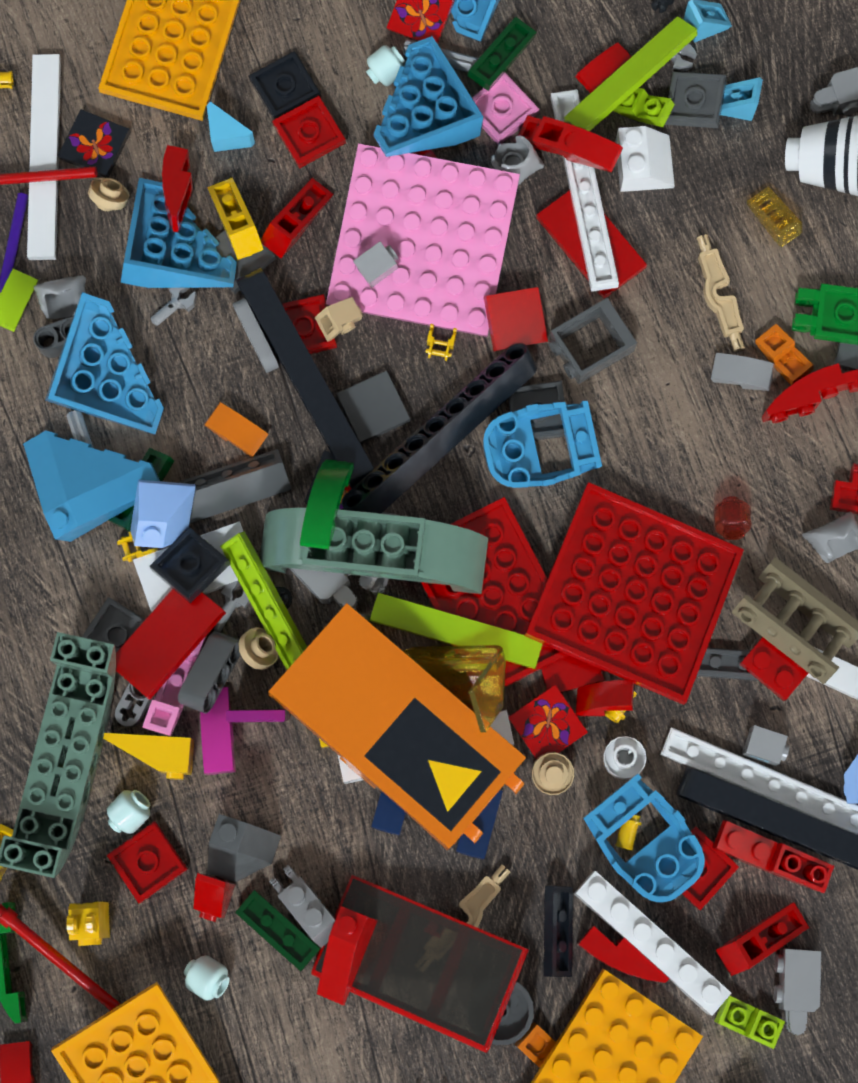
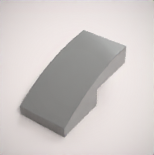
M716 353L711 380L714 383L741 385L742 389L770 391L775 365L774 363L755 358Z

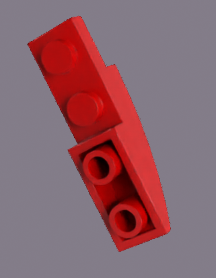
M527 115L518 134L524 136L536 149L562 155L568 161L611 173L623 150L621 145L609 139L546 116L539 119Z
M837 363L808 374L785 389L771 403L762 416L763 422L772 420V423L783 422L789 418L788 416L797 413L800 417L814 413L821 403L820 396H822V399H829L837 396L840 391L849 390L850 393L857 392L858 369L842 373L840 365Z
M722 820L712 847L748 865L824 894L834 869V865Z

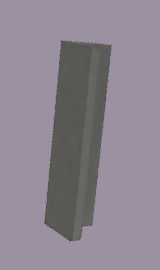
M278 449L176 482L195 484L196 486L189 524L291 489Z

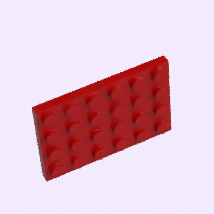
M505 497L450 524L488 537L482 594L453 591L450 585L425 582H421L436 610L525 635L547 582V577ZM543 644L536 669H532L453 646L480 700L568 656Z

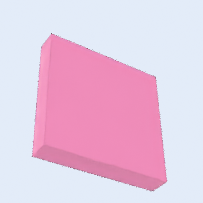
M506 73L501 76L489 91L483 88L472 97L483 115L482 128L497 144L503 143L523 126L527 115L535 117L539 114L540 110Z

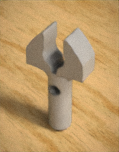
M687 44L671 58L674 64L673 70L684 72L692 69L693 63L681 58L682 56H687L688 58L696 59L697 53L691 44Z
M170 288L169 291L172 294L171 301L151 317V322L158 326L177 309H185L187 312L191 311L196 304V292L194 291L186 299H180V296L190 288Z
M239 581L225 585L221 591L226 600L222 608L226 614L214 626V631L221 632L235 608L241 606L247 608L250 601L245 592H243L241 597L234 600L233 592L239 586Z

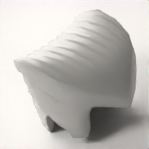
M522 135L516 136V143H499L495 155L493 154L491 157L493 169L520 174L518 186L528 176L544 168V163L533 145Z
M83 275L71 276L54 281L50 280L49 282L34 286L40 309L46 318H66L75 314L81 293H85L86 277Z
M851 511L822 527L802 534L826 563H830L836 558L858 549V524Z

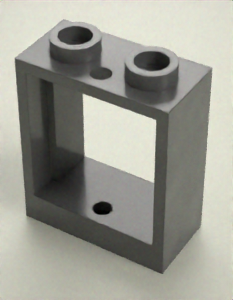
M608 298L551 330L550 341L548 342L555 356L560 355L564 361L563 368L570 379L575 378L578 384L635 351L637 345L636 340ZM600 318L619 349L581 370L562 339Z

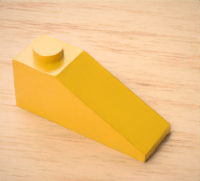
M233 178L207 187L237 259L239 260L262 251L263 247L255 224Z
M104 733L103 739L159 772L166 774V779L184 780V775H192L194 740L192 738Z

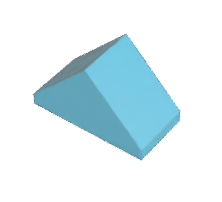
M690 0L688 2L683 20L697 28L698 35L693 39L694 43L732 27L720 3L702 0Z
M759 77L726 85L721 115L752 121L758 106L763 80Z
M212 102L207 104L210 137L214 152L248 148L255 144L251 130Z

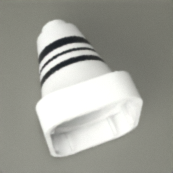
M858 115L804 126L801 138H788L785 150L786 171H799V179L802 183L858 196Z

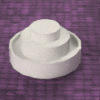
M628 736L617 737L605 748L603 756L604 766L613 777L621 780H630L633 776L643 771L646 763V751L635 738Z

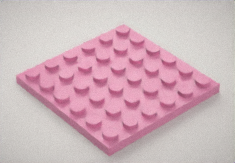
M358 143L326 305L330 306L353 297L362 313L428 326L434 324V327L448 330L457 328L459 332L488 337L489 325L484 296L494 295L497 292L520 174L411 153L386 157L380 147ZM378 242H381L384 247L390 245L399 259L395 261L398 269L371 288L353 261Z

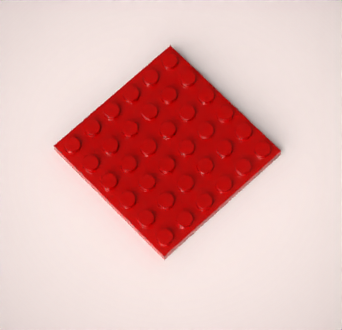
M588 482L524 636L622 679L631 680L636 685L684 705L687 703L744 549Z

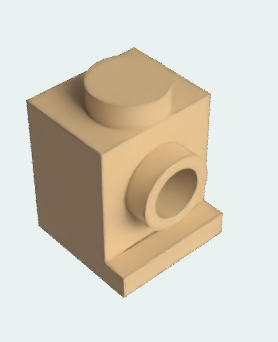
M353 297L327 306L315 319L328 342L339 333L343 335L356 327L354 323L362 319V312L356 305Z

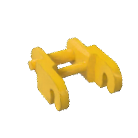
M430 324L427 338V346H430V348L426 349L425 353H428V358H431V355L445 357L447 362L448 357L452 356L449 350L454 349L457 328H453L452 337L446 342L434 339V324ZM434 344L445 345L447 348L446 351L433 349Z
M128 532V537L122 536L117 541V545H122L125 556L122 558L123 561L132 562L134 558H140L158 551V548H152L142 552L140 546H135L137 551L131 553L128 543L133 541L131 532Z

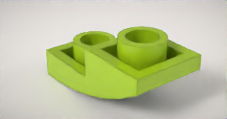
M638 88L613 111L639 122L664 127L675 104L671 98L651 96L647 94L645 89Z
M12 269L0 293L1 327L15 332L34 292V286L38 283L37 279Z
M730 995L720 1006L714 1022L772 1049L775 1048L785 1021Z

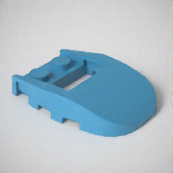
M582 401L580 404L556 402L553 404L528 405L523 409L515 412L511 411L497 417L488 425L484 434L483 448L488 469L495 480L507 487L522 488L553 485L581 475L589 470L602 467L588 401ZM560 414L572 468L542 474L530 420Z
M636 774L583 817L605 857L619 875L648 900L668 902L680 896L699 879L704 869V853L695 835H692L680 812L676 811L656 790L650 789L640 780L642 777ZM651 802L669 824V827L627 862H624L606 838Z

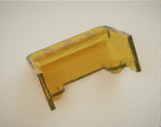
M501 646L412 647L403 651L461 702L472 704L480 732H487L504 706L506 658Z

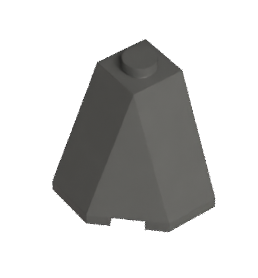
M219 814L209 841L207 874L236 883L250 874L271 865L281 835Z

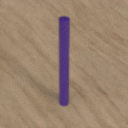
M18 193L0 275V293L14 268L28 201V195L24 193Z

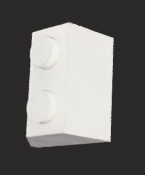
M646 126L618 128L615 143L623 147L617 160L620 192L674 188L669 135Z

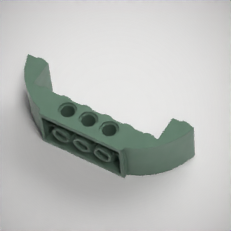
M283 508L266 514L259 558L266 571L286 573L287 568L444 584L450 585L453 591L482 594L488 537L472 530L426 520L425 518L338 509L335 518V531L328 550L300 546L306 508Z
M57 632L50 661L56 664L57 667L12 837L3 836L0 847V866L55 878L66 863L77 838L81 823L84 820L104 742L103 736L106 733L112 711L111 705L116 674V651L114 644Z

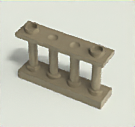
M774 557L758 577L759 580L765 583L753 599L745 595L733 609L732 613L801 666L812 677L825 684L839 669V666L832 662V659L841 646L844 645L849 649L858 640V621ZM773 591L788 601L776 617L762 607ZM796 609L810 618V621L799 635L785 625ZM819 627L833 636V639L823 653L808 643Z

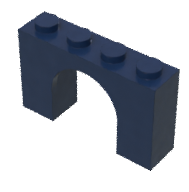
M502 790L498 791L472 822L483 832V835L474 844L465 834H462L456 853L481 860L485 859L503 793ZM382 791L371 828L400 836L406 812Z

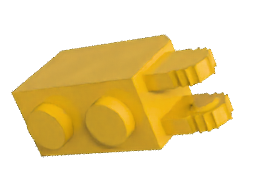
M109 902L69 904V916H67L66 924L69 940H78V946L102 945V938H110Z

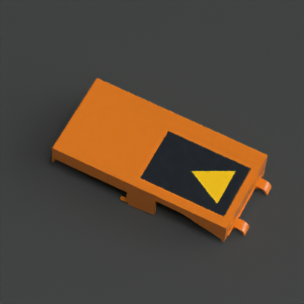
M347 603L268 691L270 697L274 698L335 751L350 769L374 789L376 787L379 788L446 850L450 849L462 834H465L474 844L478 841L483 832L472 822L504 784L515 794L524 786L523 781L514 772L526 757Z

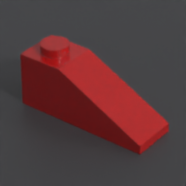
M312 178L270 222L260 240L261 244L279 258H282L298 241L334 194Z
M197 873L193 909L200 911L199 917L216 922L217 917L225 918L236 884Z
M793 902L716 949V952L729 974L733 976L752 968L809 929V926Z
M343 906L340 907L329 935L317 995L345 1005L378 920Z

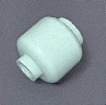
M383 45L367 58L369 69L366 73L375 84L380 81L384 86H390L394 83L400 66L404 67L406 61L394 46L390 48L387 45Z
M137 790L122 791L107 807L108 824L118 833L122 831L134 833L150 817L149 807L151 805L149 800Z
M205 955L197 960H191L184 970L186 988L204 1000H212L214 997L219 998L229 985L230 978L228 977L227 968L210 956Z

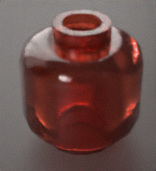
M729 496L715 506L713 510L715 530L723 538L739 540L750 531L752 527L750 506L745 501L735 496Z

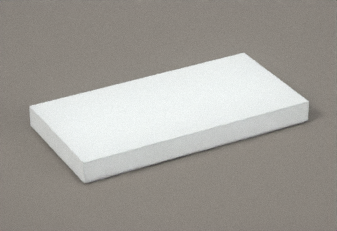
M239 521L200 536L224 555L220 546L244 531ZM169 547L133 560L151 612L173 589L149 567ZM229 565L203 593H211L224 588L229 583L238 581L231 566Z

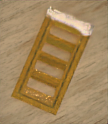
M769 186L747 201L749 208L780 247H783L802 233V222ZM767 200H770V201H771V203H769L768 205H766V206L763 207L762 209L759 207L761 204H763V203L766 202ZM775 208L777 209V211H775V212L772 213L771 215H769V216L767 215L769 212H771V211L774 210ZM782 217L784 218V219H783L782 221H780L779 223H777V224L774 223V222H776L777 220H779L780 218H782Z

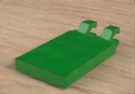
M822 283L819 289L798 288V292L795 294L794 305L803 307L813 306L812 315L796 313L795 318L792 320V331L810 332V336H814V339L858 345V288Z

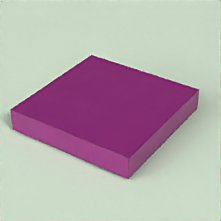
M286 709L226 711V721L285 722L290 719V712Z

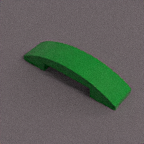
M327 459L322 463L308 500L300 546L329 550L335 531V518L344 489L349 485L354 463Z
M15 902L2 903L6 909L10 907L16 912ZM0 924V1001L8 1016L17 1024L27 1021L24 991L12 992L6 934L14 933L15 931L9 926L5 928Z

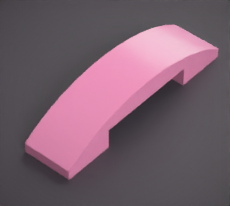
M207 636L157 691L155 699L150 704L142 726L143 728L171 736L184 705L178 702L179 691L205 645Z

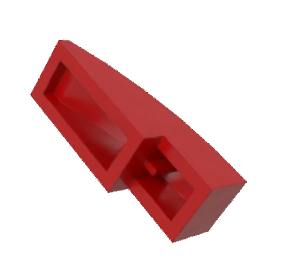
M167 145L162 167L164 202L172 230L179 233L193 191L192 174L188 172L190 167L188 149Z
M591 926L576 943L594 958L625 974L666 983L670 979L625 937H621L616 944H613L595 926Z

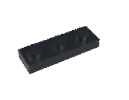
M545 886L543 976L572 977L573 887Z

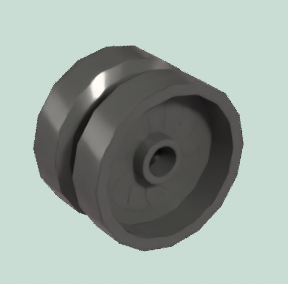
M503 978L489 979L481 983L472 993L468 1004V1019L478 1036L482 1033ZM517 981L506 1006L507 1013L502 1017L492 1041L494 1045H509L520 1040L530 1029L534 1017L533 1001L529 992Z

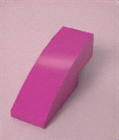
M223 687L215 704L208 713L200 712L204 774L206 775L236 772L232 722L226 721V711L231 710L229 687Z

